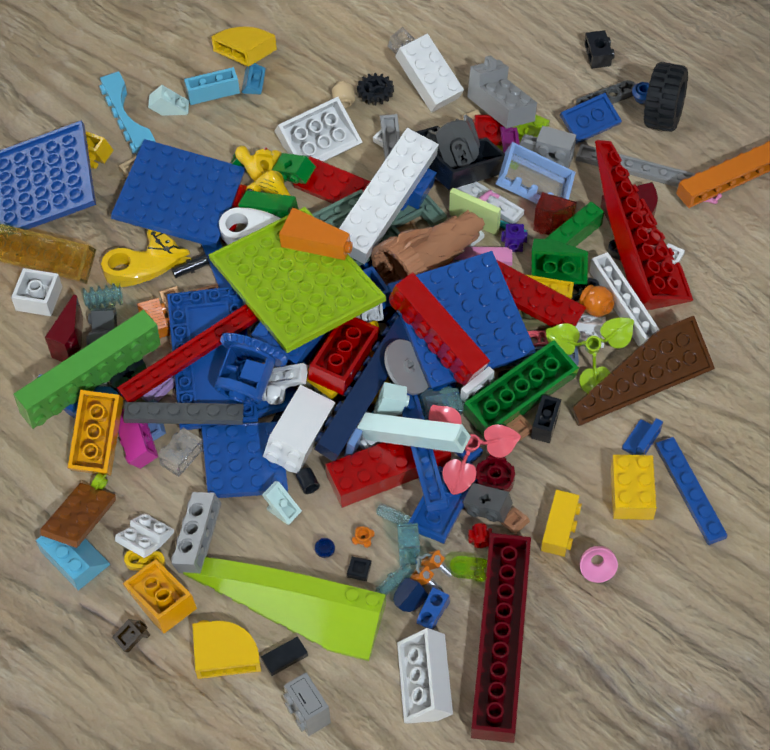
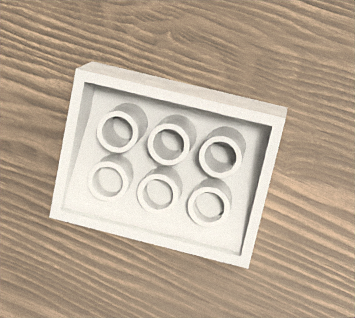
M339 97L279 124L275 129L277 137L288 154L303 155L308 158L311 156L323 162L362 143Z

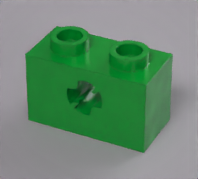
M282 153L272 170L281 173L284 182L306 184L316 166L307 156Z

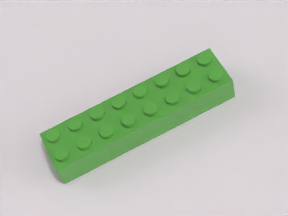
M143 309L15 392L13 395L19 413L32 429L43 425L46 420L54 415H58L70 404H75L79 400L80 390L94 391L96 387L108 382L117 373L125 371L128 366L140 361L149 352L155 351L161 345L157 324Z

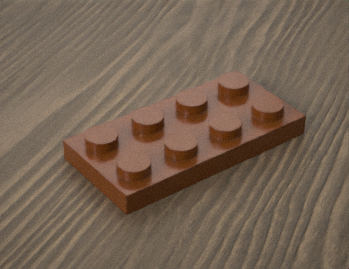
M80 482L42 526L40 535L78 548L114 504L116 495L101 489L95 490L94 487Z

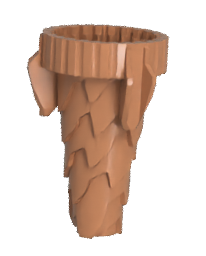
M467 210L458 217L455 215L434 227L407 230L401 232L398 238L391 236L373 248L371 252L372 265L387 286L389 283L404 279L412 272L417 275L449 265L454 258L465 252L464 248L478 239L479 231L485 225L484 220Z

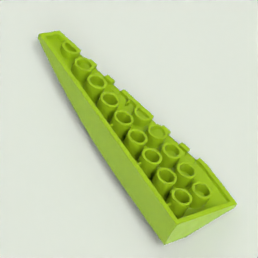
M205 557L201 573L183 572V575L204 586L215 589L217 593L232 598L236 603H241L272 622L287 627L291 632L304 636L308 641L321 645L327 651L366 661L370 660L386 607V594L285 570Z

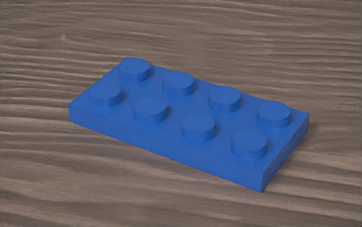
M439 466L438 470L448 508L428 512L424 496H422L407 524V529L445 544L464 507L463 501L470 487L460 494H451L443 480V467Z

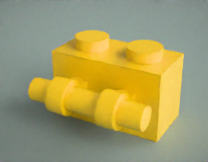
M85 131L90 166L93 169H97L98 163L95 161L105 164L114 150L104 137Z

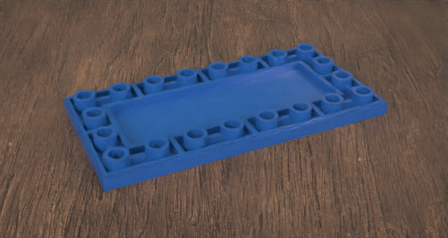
M233 287L167 294L172 352L244 306L243 299ZM247 328L238 334L248 336ZM222 344L175 374L177 403L243 404V423L258 422L256 405H249L230 399L220 394L214 387L228 351ZM236 356L233 365L238 366V371H231L229 379L244 383L240 375L246 360ZM179 424L180 431L200 429L202 426L227 425Z

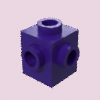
M506 224L505 231H502L501 242H505V247H509L512 252H523V243H527V232H524V224Z

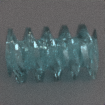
M112 283L111 289L105 284L104 290L99 285L97 291L90 287L89 293L83 288L84 302L90 310L94 308V305L97 308H101V304L108 308L109 302L112 307L116 305V301L119 305H123V293L120 283L118 288L115 283Z

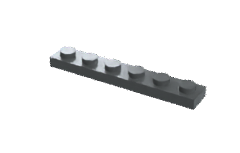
M125 402L123 419L124 423L243 425L244 405Z

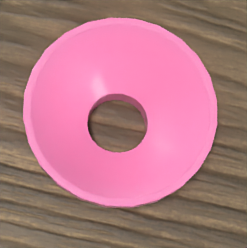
M594 546L587 549L580 559L582 575L587 580L595 583L608 581L615 575L618 568L615 554L604 546ZM600 555L603 557V561L600 564H593L591 562L593 556Z

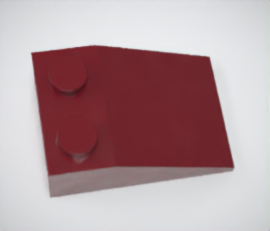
M73 294L45 336L51 357L60 362L65 361L81 350L83 314L78 297Z

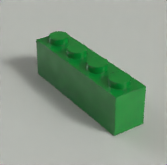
M589 202L545 239H553L576 247L602 226L604 211L593 202Z

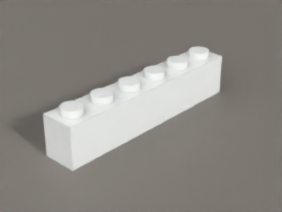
M607 252L592 258L590 265L591 275L599 282V286L606 287L611 291L614 301L613 308L619 318L624 317L634 320L632 337L639 347L659 330L658 326L609 253Z

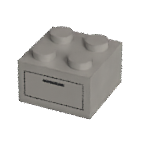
M307 672L284 685L285 694H283V697L286 701L284 704L290 714H295L297 718L295 721L301 732L305 730L307 735L310 736L331 723L329 706Z

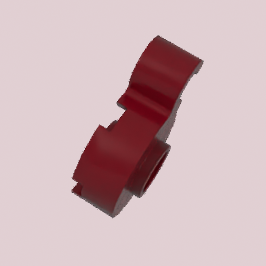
M490 455L477 464L475 483L510 492L515 482V468L506 461L505 457L496 458Z

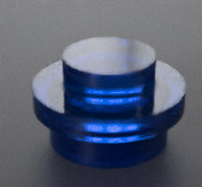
M321 538L315 544V553L321 558H328L335 552V545L328 538Z

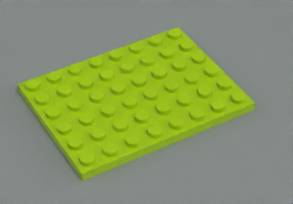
M306 207L299 209L300 211L313 216ZM287 215L209 254V259L285 352L289 353L385 302L386 296L349 255H347L345 260L281 247L279 233L288 217Z

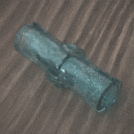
M404 562L395 572L389 573L387 579L376 587L375 591L388 595L395 587L398 588L406 577L414 572L413 568L407 562Z

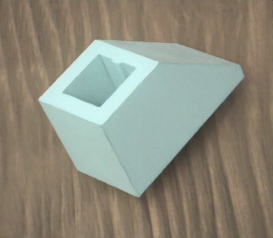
M161 85L149 95L148 108L162 116L187 115L189 100Z

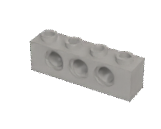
M192 492L191 499L187 504L186 516L182 520L181 533L177 537L175 553H173L171 558V564L178 573H201L221 507V502L215 493Z

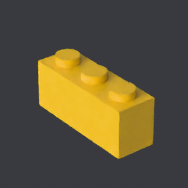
M560 490L555 491L542 540L541 551L565 557L566 550H571L573 538H570L571 532L575 533L578 522L574 520L575 515H580L582 504L579 503L580 495Z

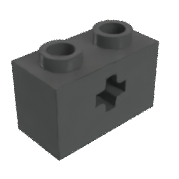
M472 483L463 504L467 514L473 517L479 516L492 522L504 523L513 502L507 491Z

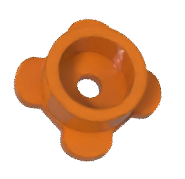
M359 526L355 529V537L352 538V543L355 545L361 544L368 548L371 546V539L374 537L375 532L367 527Z

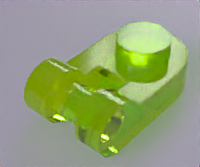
M456 556L450 561L449 568L454 577L474 579L477 582H484L486 580V573L484 572V569L487 567L486 559ZM470 566H475L476 570H470Z

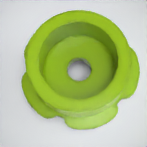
M98 473L91 486L95 490H103L108 483L106 479L107 474Z

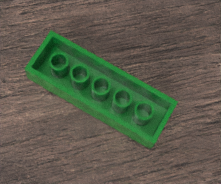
M553 340L464 403L462 412L484 437V431L492 425L506 426V424L519 415H524L538 405L542 395L550 396L576 377L579 367L558 343Z

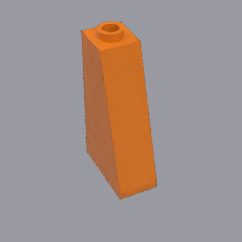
M296 208L291 209L279 233L281 247L336 259L345 260L353 248L349 233Z

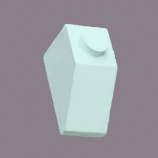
M384 382L374 405V414L400 415L404 407H407L409 404L410 396L407 395V387Z

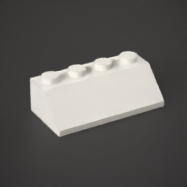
M426 628L397 642L404 723L434 722L453 715L445 634Z

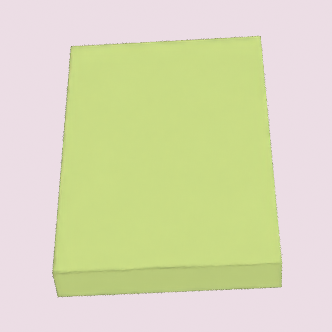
M452 188L450 191L449 215H456L458 217L469 210V212L475 213L479 218H483L485 223L483 230L497 236L500 231L501 208Z

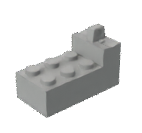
M490 55L485 57L484 63L471 66L467 97L506 129L535 121L537 102L507 79L509 67Z

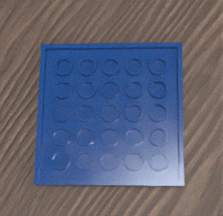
M82 120L0 150V239L96 205L85 125Z
M144 139L111 213V219L216 248L221 237L219 220L222 214L232 207L238 187L245 174V167Z
M493 251L416 275L488 357L490 362L486 368L495 369L530 357L536 353ZM401 280L388 284L387 288L390 295L395 285ZM397 310L430 390L456 382L451 370L442 365L438 355L429 350L425 340L417 336L415 329L411 324L409 325L404 321L402 314Z

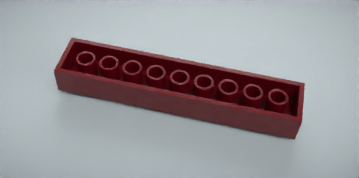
M490 533L471 739L514 743L531 537Z

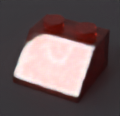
M542 192L535 208L533 231L550 235L576 214L577 202Z

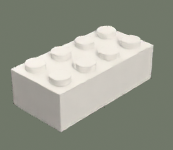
M428 33L399 48L395 57L431 113L460 98L464 89Z

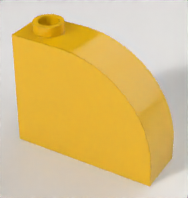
M255 27L229 28L211 36L214 52L248 67L277 50L275 35Z
M202 620L192 624L195 671L198 679L261 672L257 645L244 628L227 621Z

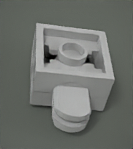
M542 126L538 137L525 134L522 137L520 146L569 169L574 156L576 134Z

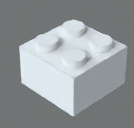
M23 268L11 297L15 310L51 316L62 290L59 274Z

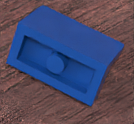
M656 418L653 424H650L641 419L623 444L622 450L632 455H646L660 434L663 421Z

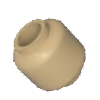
M340 81L333 87V99L339 97L344 108H348L354 103L355 92L353 85L346 81Z

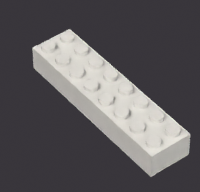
M409 128L405 130L339 228L350 234V241L353 243L352 251L348 253L350 257L365 265L371 256L373 248L379 244L437 156L439 144Z

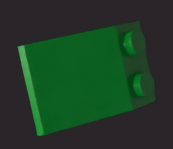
M534 239L532 246V276L587 285L588 251L553 239Z

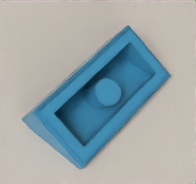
M256 63L249 67L247 66L241 93L260 95L262 93L266 68Z

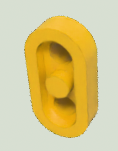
M129 550L124 556L126 567L133 571H140L155 559L164 567L166 564L163 554L158 551L143 558Z

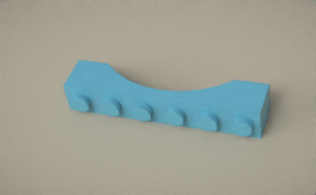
M120 72L101 77L100 91L102 95H106V103L108 107H112L111 112L113 117L118 119L119 129L124 130L123 135L126 142H130L129 147L132 154L136 153L137 155L144 139L156 141L149 128L134 122L124 111L127 90Z

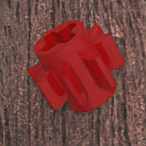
M484 523L474 524L472 530H468L469 543H474L475 548L488 547L492 528L487 529V525Z

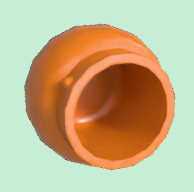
M589 285L580 296L579 303L585 306V311L593 317H602L609 314L614 307L611 291L603 286Z

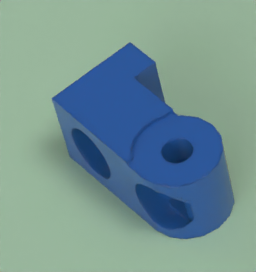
M432 587L418 616L417 624L434 630L439 618H441L445 608L447 609L450 603V596Z

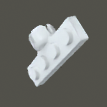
M300 363L273 368L262 400L267 401L268 404H282L285 400V389L287 387L306 384L308 365Z

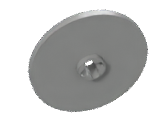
M399 339L390 343L386 348L384 360L391 380L396 385L406 386L407 394L418 395L428 388V384L411 342Z

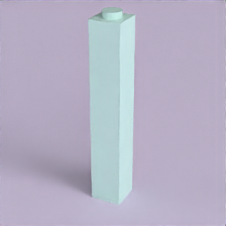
M366 412L357 427L363 431L362 435L366 440L463 453L471 437L462 424Z

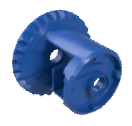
M235 333L222 334L220 341L228 351L214 385L216 391L241 403L249 405L260 404L274 366L282 367L286 365L288 361L287 355L265 342ZM236 356L246 360L240 375L244 383L228 378L231 371H238V366L233 365Z

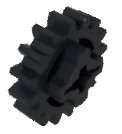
M374 73V76L368 74L367 78L363 76L362 81H358V97L362 98V102L367 100L368 105L371 102L375 106L378 102L382 105L384 100L388 102L389 97H393L394 85L393 81L389 80V76L384 78L383 74L377 76V73Z

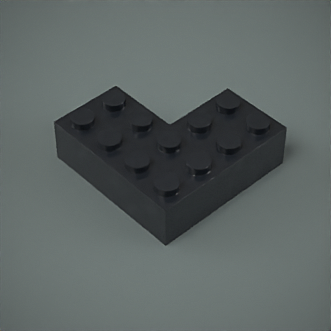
M439 126L430 127L416 132L426 137L429 130L437 132V127ZM485 137L479 139V155L469 166L454 169L437 155L429 169L437 172L435 178L448 190H451L452 188H458L498 176L505 153Z

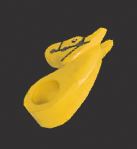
M148 229L149 245L147 251L116 248L103 256L101 266L105 279L110 285L114 287L134 286L152 280L172 267L185 263L188 259L191 260L190 257H185L190 254V251L188 249H179L176 242L167 234ZM118 265H129L124 270H113Z

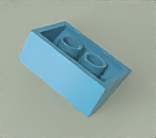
M40 536L36 540L40 552L78 591L110 565L86 538L78 548L44 536Z

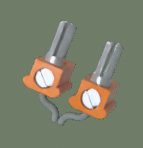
M440 550L425 553L423 556L418 555L416 558V570L410 579L419 582L421 585L427 584L431 588L434 587L441 591L442 587L433 580L434 573L430 570L438 568L448 577L452 576L453 571L444 564L445 558L440 554Z

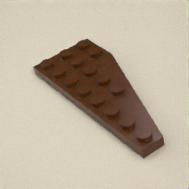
M690 316L657 330L574 404L571 410L577 425L586 424L714 370V364L695 316Z

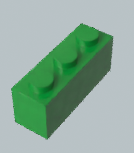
M246 191L238 204L239 208H253L268 212L279 218L289 215L292 208L299 210L296 196Z

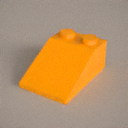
M157 559L123 583V586L163 634L197 609L192 594Z

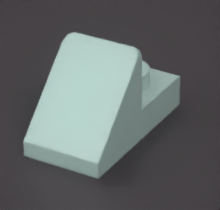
M275 481L262 494L269 504L266 509L287 525L302 512L278 481Z

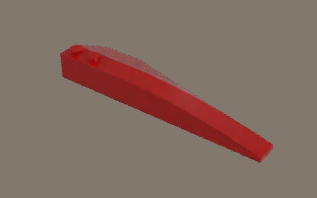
M596 140L597 160L607 212L628 283L646 310L693 301L681 264L679 262L673 264L674 252L664 242L666 238L663 232L657 229V222L643 198L640 199L637 194L639 190L636 184L632 185L628 178L630 174L621 165L622 159L611 141Z

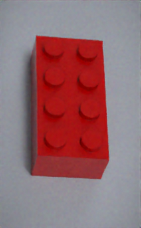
M355 317L334 328L310 364L308 380L344 395L375 346L379 327Z

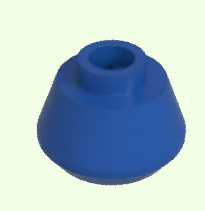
M648 82L637 83L632 88L634 99L639 104H645L649 87Z

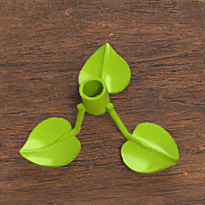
M620 317L606 321L600 329V333L605 339L590 336L586 341L578 343L580 339L578 329L574 325L566 323L546 329V337L548 343L555 340L567 355L574 353L575 346L583 345L585 350L592 354L593 369H585L580 375L579 380L581 388L588 393L610 373L606 367L596 368V353L599 352L601 343L608 341L609 345L616 349L626 347L632 338L634 320Z

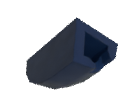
M406 577L395 591L393 600L400 610L411 612L420 607L429 594L419 582Z

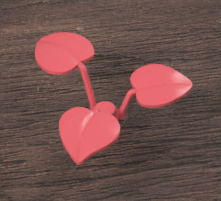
M431 406L428 420L454 424L462 423L461 415L456 409L449 406ZM503 425L488 427L484 431L486 441L480 440L475 434H470L471 437L464 449L466 454L462 462L458 459H453L447 462L443 468V480L450 493L453 495L460 494L466 491L475 481L476 468L474 465L466 463L470 452L476 451L480 444L487 445V451L490 455L496 458L505 457L512 452L520 440V434Z

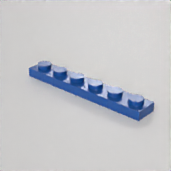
M671 437L657 442L655 448L707 544L710 545L726 539L728 535L675 438Z

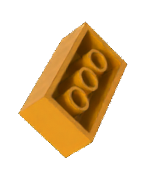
M80 390L68 469L77 472L101 473L111 476L124 400L120 395Z

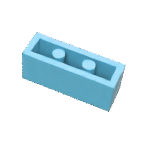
M234 67L184 79L190 105L240 93Z

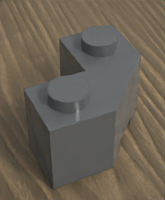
M116 307L93 308L91 313L88 314V323L92 325V330L86 336L87 346L117 327Z

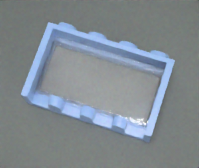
M512 142L505 151L496 185L559 214L568 204L576 172Z

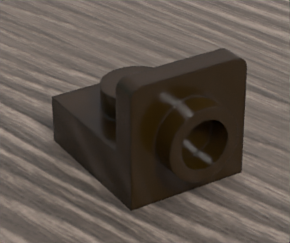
M128 619L112 638L124 652L129 653L142 637L148 638L150 633L146 630L148 628L146 624L141 620Z

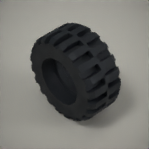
M659 62L654 67L645 100L644 124L646 127L672 132L677 128L684 106L688 82V69L684 65Z

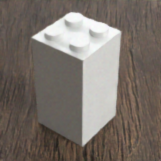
M300 385L270 434L263 457L272 463L284 467L287 471L297 474L316 444L314 442L320 431L323 432L324 425L332 413L335 402Z

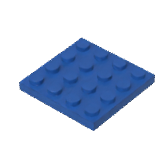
M278 422L202 426L207 493H215L218 498L262 495L275 481L280 482L288 492L286 469L263 457L269 436Z

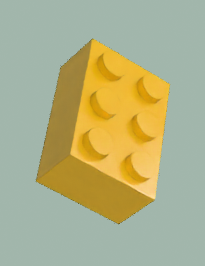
M613 455L610 466L613 519L654 520L657 508L653 455Z

